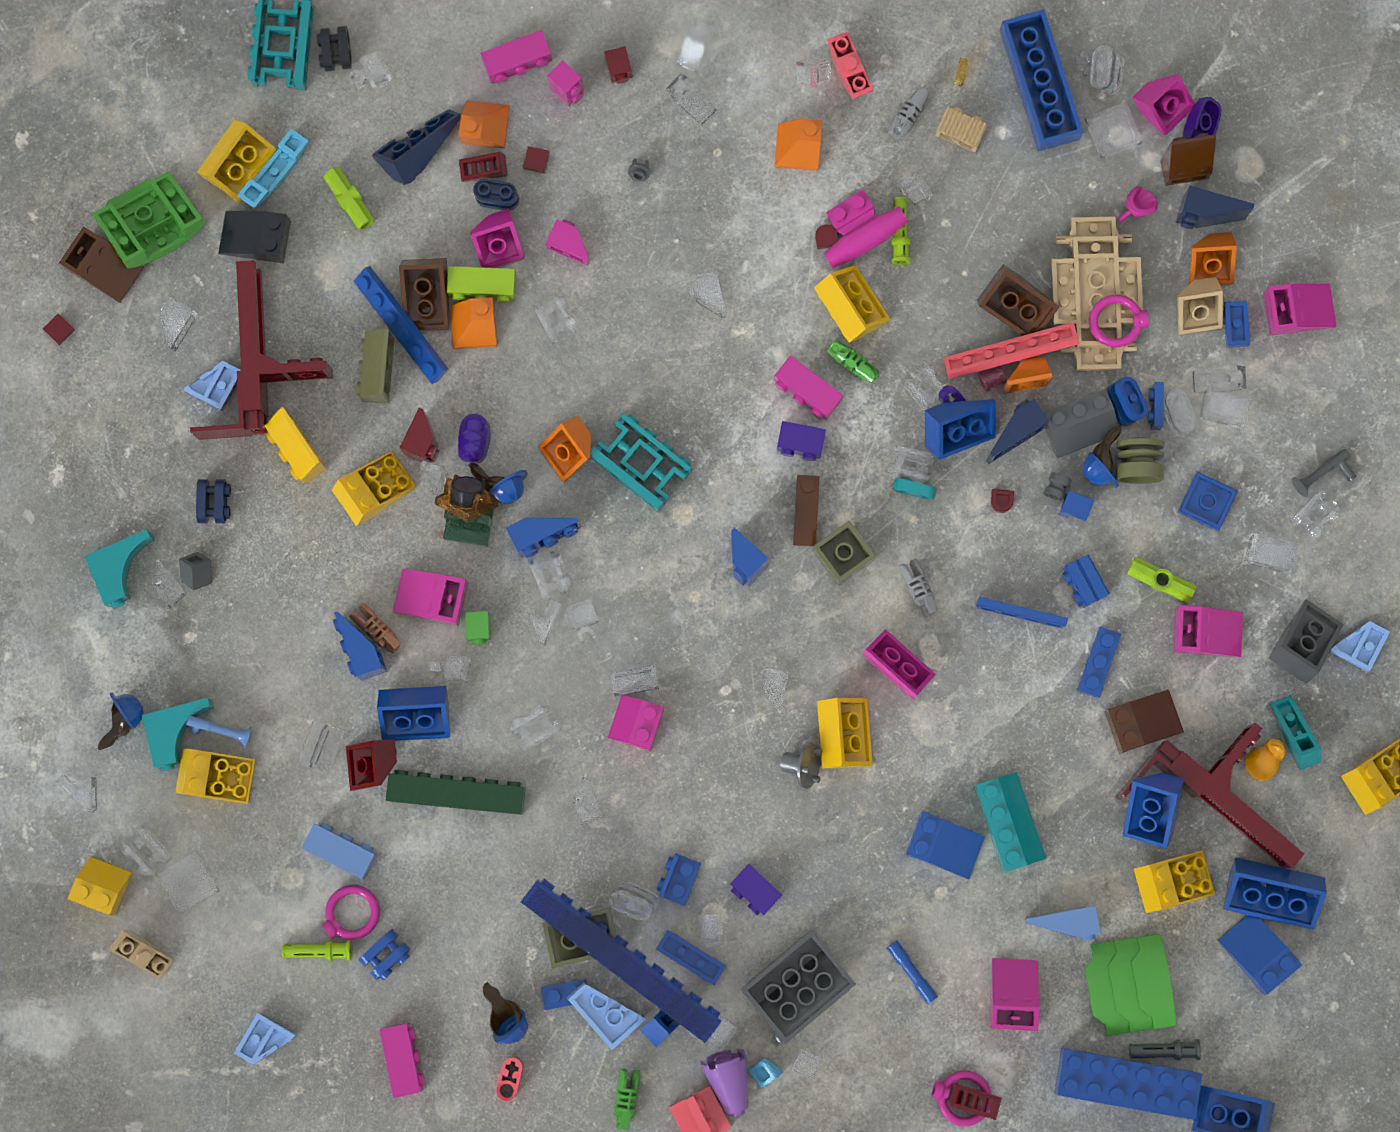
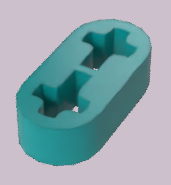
M896 478L893 485V490L898 493L926 500H934L936 493L935 487Z

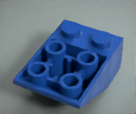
M524 518L506 527V530L521 558L524 556L530 558L539 553L538 549L544 546L550 548L558 543V539L564 536L570 538L578 533L577 529L581 528L577 518Z
M338 611L334 612L336 619H333L336 631L340 635L342 634L343 640L340 641L344 654L346 653L350 658L347 665L351 675L363 681L388 672L381 651Z

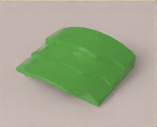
M169 171L154 180H144L129 191L108 200L105 207L92 213L127 269L150 263L169 254L190 240L205 226L202 217Z
M1160 934L1090 944L1092 959L1084 970L1092 1015L1104 1023L1106 1036L1177 1026L1171 980Z

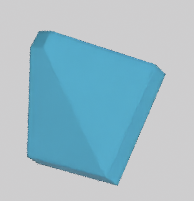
M766 1058L748 1069L761 1089L783 1073L779 1067Z

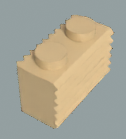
M947 107L935 135L976 153L988 124L984 123L985 121L981 117L967 116L958 107H952V109Z

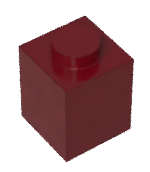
M626 46L604 51L611 83L621 84L633 78Z

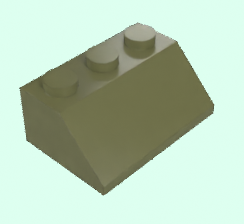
M389 329L365 332V338L361 339L360 350L363 352V360H359L358 371L362 374L361 382H357L356 393L360 395L359 398L362 402L389 403L395 341Z

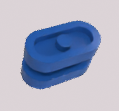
M1124 377L1107 387L1106 390L1114 407L1116 419L1121 425L1129 426L1148 414V405L1137 382L1133 378Z
M393 929L387 932L358 959L364 967L369 963L372 964L375 969L370 974L375 980L379 978L382 980L386 979L393 972L391 968L397 962L401 965L410 957L408 952L411 949L405 942L400 946L395 943L394 940L398 937V934ZM385 948H388L392 953L381 962L377 956Z

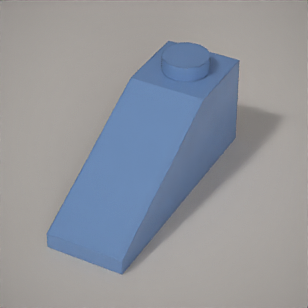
M1095 906L1025 918L1028 924L1073 937H1082V941L1096 939L1095 934L1101 933Z

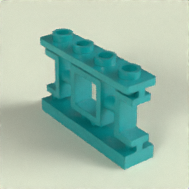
M258 0V3L254 5V16H257L256 24L252 26L254 45L250 46L252 66L248 67V79H250L253 86L258 87V85L266 86L267 76L286 77V86L288 88L296 87L297 90L306 91L314 15L312 1L302 0V2H299V0H294L293 10L274 9V0ZM266 9L269 17L278 18V26L265 25ZM300 16L299 35L296 27H286L287 18L299 19ZM271 35H291L289 52L270 51ZM262 55L264 59H273V68L261 67L260 73ZM296 56L295 74L291 69H282L283 60L295 61Z
M622 413L620 418L614 423L615 427L622 432L609 447L599 441L597 446L593 447L590 451V458L659 513L664 507L665 502L669 500V496L662 489L674 475L684 481L692 472L691 463L682 455L677 457L672 453L674 449L666 442L661 444L655 439L657 435L649 428L645 430L638 425L639 421L631 414L626 416ZM624 424L629 426L648 443L646 444L639 438L633 447L627 444L624 438L629 434V429ZM618 447L626 454L620 461V465L625 470H622L601 452L604 451L610 456ZM640 447L656 459L644 475L627 463ZM660 451L680 467L682 471L674 466L667 475L663 473L658 467L664 461V457L658 452ZM651 475L657 478L660 484L655 488L654 492L660 498L658 499L637 482L636 479L638 478L641 482L645 483Z

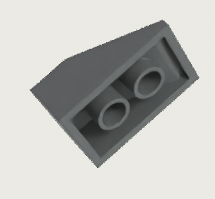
M1306 599L1276 643L1269 659L1307 684L1320 672L1344 624Z

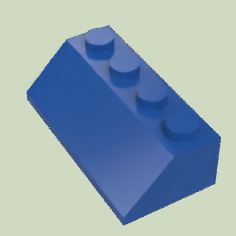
M1235 857L1228 877L1224 910L1314 930L1327 893L1325 877Z

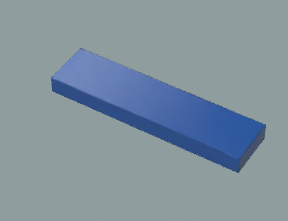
M979 597L976 603L977 609L1061 629L1066 626L1068 620L1066 617Z

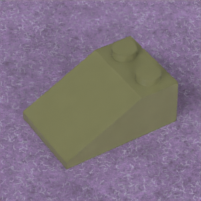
M611 908L542 923L552 968L621 953Z

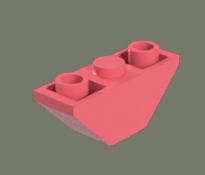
M848 31L827 39L835 69L843 87L852 99L873 92L872 85Z

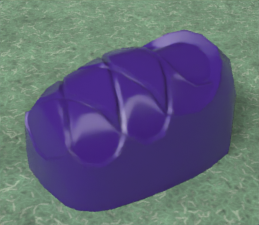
M1211 97L1199 98L1188 114L1183 129V137L1191 139L1202 133H1208L1209 136L1216 135L1221 118V105Z
M469 414L464 417L460 424L458 456L464 462L481 463L486 458L491 431L489 423L482 415Z

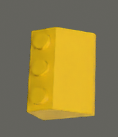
M234 119L197 173L213 186L237 202H240L241 199L237 196L250 179L253 180L277 149L249 125Z
M856 265L830 273L814 287L818 297L823 301L831 317L835 320L849 343L865 337L891 320Z
M284 407L279 409L265 425L268 431L265 435L272 445L276 443L280 450L277 453L284 463L288 461L292 466V469L289 471L296 481L301 480L306 484L327 469L291 415Z
M832 698L817 701L822 769L873 766L868 698Z

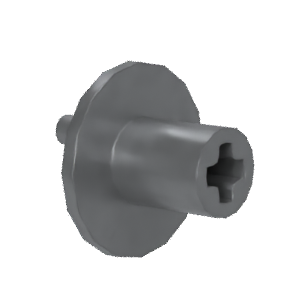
M808 744L801 754L785 752L780 762L782 772L797 774L800 787L809 789L814 783L820 782L821 778L818 776L822 750L818 749L817 745Z

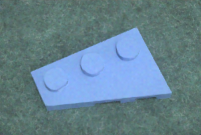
M584 982L567 997L569 1002L611 1050L646 1020L643 1016Z

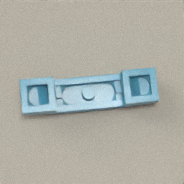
M290 129L278 144L279 149L257 176L247 182L237 196L254 209L259 207L279 187L294 168L308 146L309 141L293 129Z

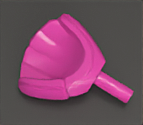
M1140 186L1134 187L1127 196L1126 207L1128 210L1117 219L1121 223L1131 214L1134 217H1141L1155 212L1158 206L1156 197Z

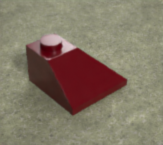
M395 739L372 740L346 746L350 791L382 785L397 763Z

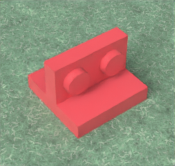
M710 1085L669 1107L681 1132H723L731 1128Z

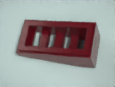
M501 152L459 160L462 182L508 176L506 157ZM486 162H489L490 171H487ZM477 163H480L481 173H478ZM468 164H471V175H469Z
M955 1083L949 1106L996 1120L1002 1097ZM965 1091V1092H964L963 1099H962V1103L959 1104V1103H960L961 1096H962V1092ZM971 1093H972V1094H974V1096H973V1100H972V1103H971V1107H969V1106H968V1102H969V1099H970V1095H971ZM980 1096H982V1097H983L982 1104H981L980 1110H978V1109H977L978 1102H979ZM989 1099H992L993 1101L991 1104L989 1113H987L986 1108L988 1105Z

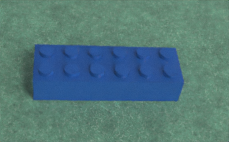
M1045 10L1002 21L1000 33L1038 152L1080 140L1083 129Z
M1061 1048L1054 1094L1196 1120L1202 1073Z

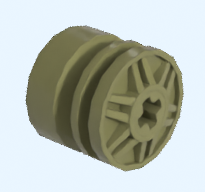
M1134 437L1117 441L1116 448L1121 451L1117 452L1116 457L1127 462L1116 466V481L1129 484H1151L1164 480V465L1154 462V460L1164 457V453L1158 451L1164 448L1162 440Z

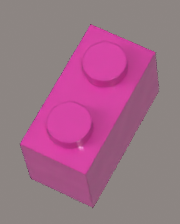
M562 60L547 77L550 90L567 106H570L572 103L576 104L584 95L582 78Z

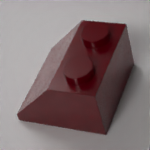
M419 407L399 448L405 456L429 466L431 461H436L439 455V446L428 416Z

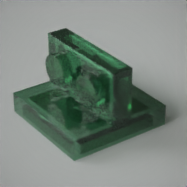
M484 500L483 505L475 510H462L454 507L449 502V507L444 512L446 524L443 539L488 547L495 502Z

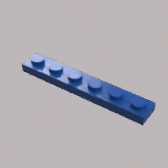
M371 266L365 267L353 282L430 383L438 382L449 370Z

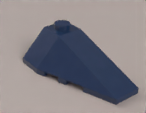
M448 109L426 121L424 128L412 129L406 132L408 136L398 142L395 139L391 140L373 153L372 157L394 181L403 185L409 184L415 180L416 176L422 173L461 119V114Z

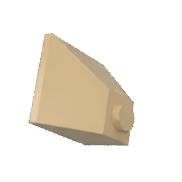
M1216 277L1194 280L1177 295L1179 335L1223 328V290Z

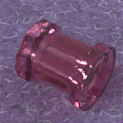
M1000 366L985 374L982 372L978 374L985 392H988L991 387L1001 383L1004 385L1007 382Z

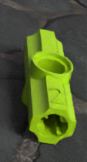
M339 166L328 170L323 178L335 194L334 197L343 211L348 213L359 231L369 228L375 220L364 205L363 199L354 185L349 183Z
M1136 556L1126 574L1151 586L1155 591L1163 592L1186 604H1189L1197 587L1173 575L1170 571L1160 569ZM1157 575H1163L1166 578L1167 583L1165 586L1157 583Z

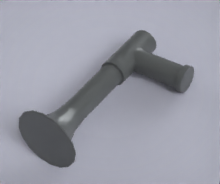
M1343 449L1309 476L1303 479L1292 478L1293 486L1298 493L1307 497L1308 488L1337 466L1347 477L1348 482L1352 481L1357 475L1354 474L1345 461L1350 457V453Z

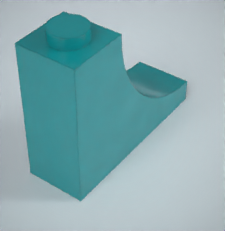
M143 530L84 556L105 606L116 609L125 605V601L130 599L127 588L128 571L138 552L149 543L155 541L149 530Z
M205 698L142 715L154 768L161 769L164 772L175 769V765L180 764V744L183 734L188 727L186 725L189 715L198 717L200 714L213 709L212 699Z

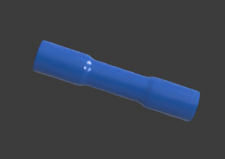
M898 940L889 945L887 950L911 979L924 1001L929 1004L935 1000L938 995L928 981L922 977Z

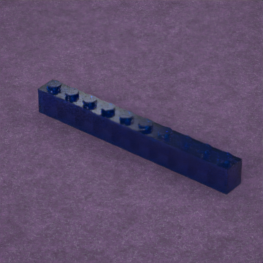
M544 878L542 881L537 879L521 900L523 905L702 1042L706 1043L722 1022V1019L719 1017L721 1013L711 1005L707 1008L700 1003L702 1001L700 996L693 991L687 993L683 990L684 984L678 979L672 977L670 980L664 975L665 970L656 963L651 965L645 960L647 956L640 950L635 949L633 951L627 947L628 941L620 935L614 937L608 932L610 928L600 920L598 923L590 918L592 914L582 906L578 909L571 903L574 900L563 892L559 895L553 890L555 886Z

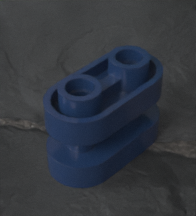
M481 179L473 187L476 201L482 207L499 210L509 209L511 211L519 204L516 187L511 183Z
M198 479L196 493V519L198 524H207L209 517H214L216 524H225L226 520L230 519L231 509L230 506H227V497L231 496V485L227 484L226 479H216L215 486H210L208 479ZM210 495H214V508H209Z

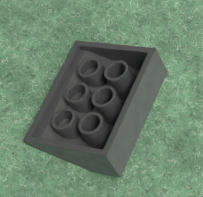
M809 930L740 989L786 1044L854 987L856 983L814 932Z

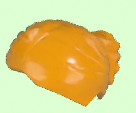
M1271 738L1264 745L1251 750L1246 755L1244 762L1249 775L1259 781L1272 779L1276 775L1280 762L1286 754L1285 743Z

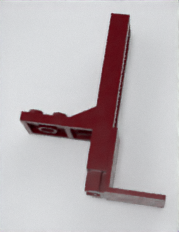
M254 260L236 261L241 371H237L239 424L191 427L190 432L198 440L252 436V434L264 435V433L268 432L265 425L267 424V418H269L267 383L333 378V369L326 360L323 361V358H311L309 362L291 359L287 360V363H279L266 356L262 271L260 268L256 269Z
M1256 723L1246 726L1209 772L1168 740L1163 741L1116 795L1118 799L1125 798L1131 791L1133 780L1143 777L1154 764L1163 773L1184 779L1183 790L1191 797L1198 796L1282 868H1293L1304 855L1300 849L1230 791L1233 765L1235 763L1238 764L1247 753L1244 750L1246 748L1254 746L1261 738L1259 732L1262 728Z

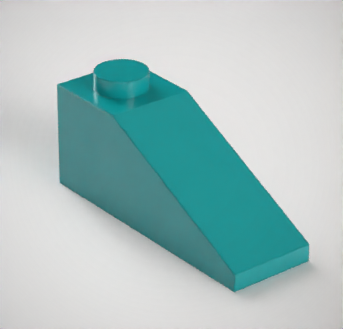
M1290 695L1270 703L1289 752L1299 770L1321 763V748L1292 696Z

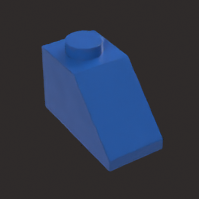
M677 994L640 1031L657 1047L694 1010Z

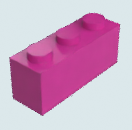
M542 30L480 53L491 83H502L510 76L515 74L518 76L523 75L531 68L536 66L541 68L552 61L551 52Z
M791 355L774 375L775 386L783 392L788 391L794 395L792 397L793 400L801 406L805 404L811 408L810 412L818 419L823 417L827 420L843 400V395Z
M410 1023L380 1029L393 1098L422 1092V1087L425 1086V1078L423 1072L419 1073L418 1064L421 1063L419 1050L414 1048L413 1041L416 1040L414 1027H410Z

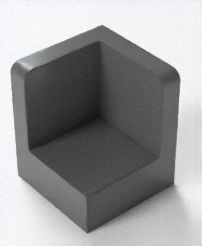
M199 552L179 559L181 582L194 591L212 583L210 559Z

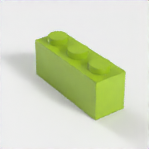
M448 266L447 294L455 301H465L466 298L493 297L497 302L509 303L510 300H515L517 274L515 269Z

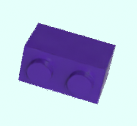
M782 421L777 451H781V455L793 457L794 454L803 456L802 459L808 461H815L816 458L820 459L826 429Z
M750 864L730 884L733 886L731 892L740 900L743 897L750 902L747 907L756 915L760 912L765 915L782 896Z

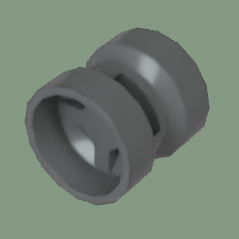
M1051 472L1049 477L1051 484L1045 488L1043 494L1051 499L1063 502L1067 495L1065 488L1070 487L1072 479L1065 475Z

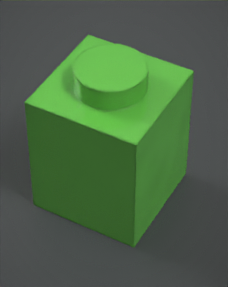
M488 611L465 612L466 639L472 641V645L486 644V641L491 640L490 613Z

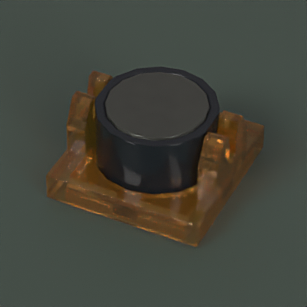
M456 474L453 479L447 478L444 485V493L435 497V505L466 522L497 508L499 500L490 496V493L485 490V485L480 479L469 476L460 477Z

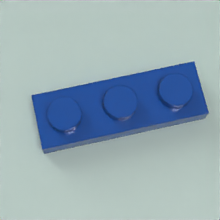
M1101 626L1099 627L1077 691L1096 698L1100 697L1121 637L1120 633Z
M667 930L656 948L657 951L712 985L716 984L726 967L723 963Z

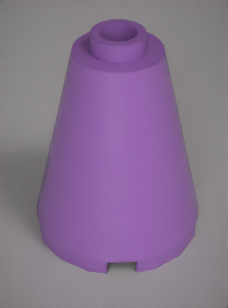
M737 1049L738 1053L731 1054V1050L721 1051L706 1057V1063L701 1061L702 1070L725 1112L733 1117L744 1114L748 1108L746 1054L743 1049Z

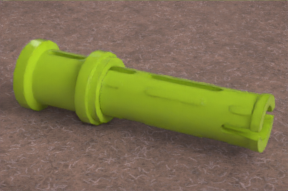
M893 198L894 208L900 206L907 217V198ZM907 223L894 234V238L891 241V246H893L891 263L893 265H908L911 263V258H909L911 241L907 235Z
M328 940L325 944H283L282 958H325L328 961L346 958L347 961H351L353 956L352 940H347L346 943H333L332 940Z

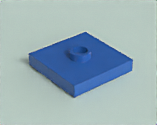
M1197 471L1178 509V513L1215 531H1219L1238 490Z

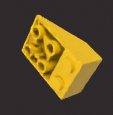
M390 451L338 479L332 492L354 524L358 526L385 510L417 486L394 453Z
M1400 739L1341 775L1342 780L1365 815L1382 808L1400 795Z
M182 749L175 793L248 804L255 759L194 749Z
M1203 850L1134 868L1146 913L1215 895Z

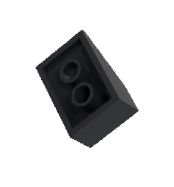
M226 211L218 254L284 264L291 220L287 214L267 211Z

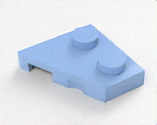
M221 361L210 372L200 376V379L192 385H187L184 391L223 411L237 385V371L241 370Z
M1369 621L1333 646L1330 653L1369 672L1390 631Z
M257 1013L234 1054L255 1065L294 1039L296 1034L266 1016Z

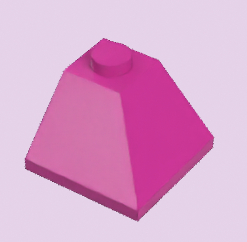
M1179 74L1148 82L1132 97L1140 113L1165 136L1190 113L1195 104Z
M509 209L487 215L470 231L481 268H494L524 258Z

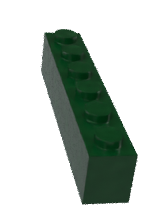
M395 770V774H388L385 800L388 802L523 815L526 788L521 787V782L507 781V785H499L498 780L485 779V783H479L473 777H462V781L453 780L452 775L440 774V778H431V773L417 772V776L408 775L409 771Z

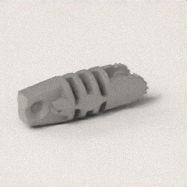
M924 87L915 91L910 99H906L895 115L888 131L895 139L899 140L912 127L922 112V105L928 96V90Z
M913 559L910 561V566L915 578L907 564L899 565V569L917 607H920L926 617L937 612L934 603L935 597L930 590L931 588L925 579L918 560Z

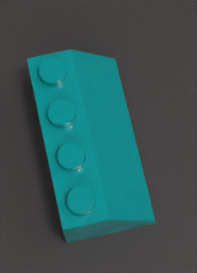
M1015 772L975 785L974 789L1002 872L1005 873L1046 859L1018 773Z

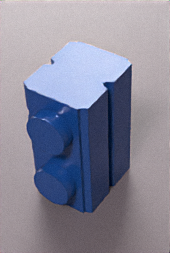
M1089 554L1063 568L1064 573H1062V577L1067 585L1071 584L1075 592L1072 595L1077 605L1082 604L1083 608H1086L1110 594Z

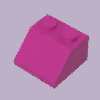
M621 695L608 738L651 752L663 716L664 707L641 699Z

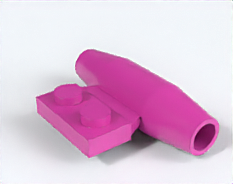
M863 189L827 211L826 214L834 228L843 235L824 252L831 267L835 268L859 258L888 240L909 222L900 206L875 216L876 209Z

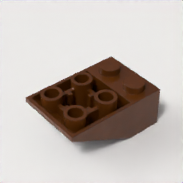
M1202 133L1191 139H1186V137L1173 139V142L1170 143L1160 161L1165 186L1209 179L1213 173L1216 135L1209 136L1208 133Z
M84 226L59 262L67 271L121 303L144 268L141 265L127 269L113 245Z

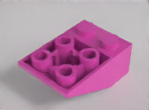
M1284 284L1268 286L1263 292L1270 336L1337 327L1330 284Z
M403 569L393 612L459 626L468 582L466 579L448 575Z
M1177 606L1174 615L1173 653L1241 657L1243 612L1200 606Z
M992 958L989 1028L1038 1031V960Z

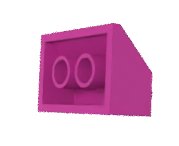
M886 629L862 654L871 665L876 667L912 701L936 675Z

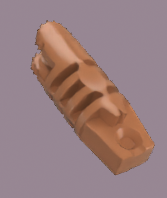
M362 603L359 608L369 620L366 622L355 612H352L349 617L381 648L384 646L393 654L400 647V643L394 637L396 634L370 608Z

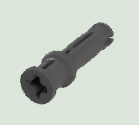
M1195 1039L1194 1042L1175 1040L1173 1043L1129 1044L1130 1059L1174 1057V1060L1181 1061V1058L1201 1060V1045L1199 1039Z

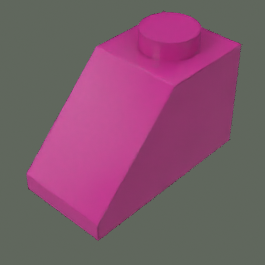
M556 219L546 242L547 249L588 266L589 258L575 224L565 219L563 221Z

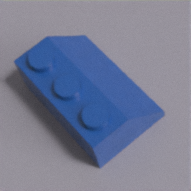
M734 527L731 530L733 577L741 585L746 583L750 587L768 567V557Z
M446 686L383 689L378 691L377 712L382 740L395 739V741L450 738L449 702Z
M1165 773L1135 778L1132 782L1122 836L1167 849L1174 834L1184 779Z

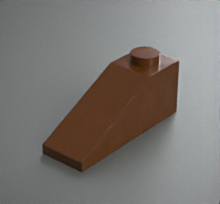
M797 475L793 545L814 546L816 544L820 476Z

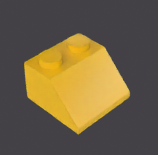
M90 857L77 875L67 899L107 915H116L133 872Z

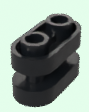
M347 26L337 27L338 34H331L330 28L320 29V34H317L318 47L322 48V54L319 55L320 67L324 68L326 72L335 71V64L341 63L343 70L352 69L350 37ZM339 42L340 54L334 55L333 43Z

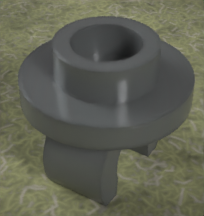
M634 158L632 165L628 169L629 176L636 181L647 180L650 176L649 161L645 160V164L637 163V159Z

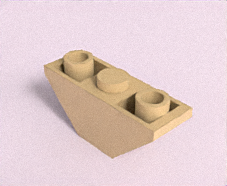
M123 930L109 948L111 952L161 979L174 961L147 939L131 930Z

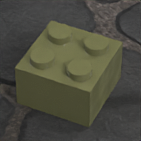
M850 520L812 548L814 554L838 586L876 558Z

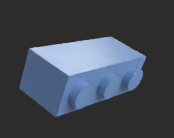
M321 822L320 825L313 824L302 849L361 879H365L377 857V854L372 852L374 848L363 842L360 846L353 843V837L343 832L341 835L332 832L334 828L326 823Z

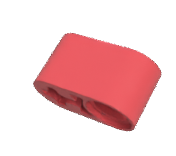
M509 1057L502 1064L496 1088V1094L502 1101H511L519 1092L524 1071V1063L519 1057ZM513 1061L516 1062L515 1066L519 1067V1070L514 1071L512 1076L513 1079L517 1078L516 1082L512 1079H504V1076L509 1077L511 1069L507 1068V1065L512 1064ZM504 1084H510L513 1087L512 1096L507 1097L502 1094L501 1088Z

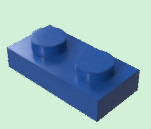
M1247 301L1225 302L1223 305L1226 347L1249 346L1250 334Z
M1154 382L1152 387L1148 389V402H1151V410H1148L1147 422L1151 424V430H1161L1164 423V382Z
M586 979L541 987L544 1009L550 1010L572 1005L567 997L583 982L587 984Z

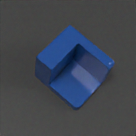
M1068 491L1059 515L1066 518L1070 515L1086 521L1094 500Z

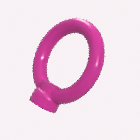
M1106 296L1099 300L1091 310L1089 317L1090 330L1093 336L1106 346L1123 347L1129 345L1139 336L1142 328L1149 327L1148 310H1141L1137 303L1127 296ZM1114 303L1127 306L1133 313V329L1128 335L1118 339L1110 338L1103 334L1098 325L1100 312L1106 306Z
M359 885L344 886L336 890L329 898L325 909L326 921L321 925L332 939L336 936L349 940L363 938L372 932L378 923L380 916L378 900L365 887ZM349 894H357L364 897L371 909L370 919L367 924L353 931L342 928L334 915L337 902Z
M962 1070L952 1073L944 1081L936 1080L931 1097L938 1099L939 1109L949 1122L958 1126H972L985 1118L977 1114L970 1117H960L954 1114L947 1104L950 1087L960 1080L973 1081L980 1087L981 1091L992 1094L989 1084L982 1076L972 1071ZM989 1099L988 1105L986 1108L987 1113H989L992 1099Z

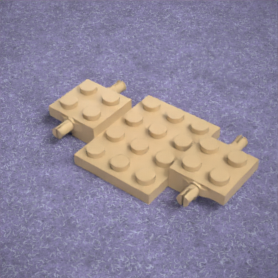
M1116 216L1071 217L1070 234L1068 236L1056 235V245L1069 244L1072 258L1051 259L1052 301L1059 305V309L1053 315V326L1074 322L1079 344L1060 349V353H1073L1076 359V371L1121 370L1123 352H1136V342L1123 347H1109L1100 343L1090 330L1089 317L1094 305L1109 295L1127 296L1135 301L1140 309L1143 310L1141 257H1119V243H1132V234L1118 233ZM1119 303L1106 306L1098 317V325L1102 333L1114 339L1122 338L1121 325L1134 324L1131 310Z

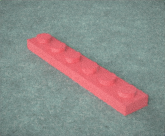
M1074 322L943 358L948 378L953 379L1078 345L1079 340Z

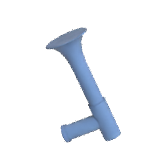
M189 715L186 724L191 726L190 731L194 735L199 734L201 729L237 739L243 744L244 749L252 729L251 726L247 730H235Z

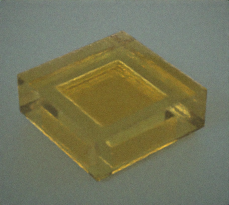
M960 58L954 82L956 86H963L968 59Z

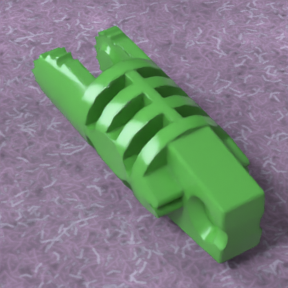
M834 340L829 346L827 352L855 376H859L870 383L879 377L880 372L877 368L851 347L838 340Z
M620 1069L614 1116H617L616 1127L619 1129L629 1130L630 1120L634 1118L640 1070L633 1071L630 1087H626L627 1070Z

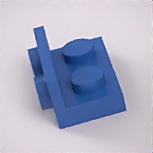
M675 853L674 857L669 856L665 869L669 871L666 878L661 877L657 887V891H660L659 896L685 906L701 863Z

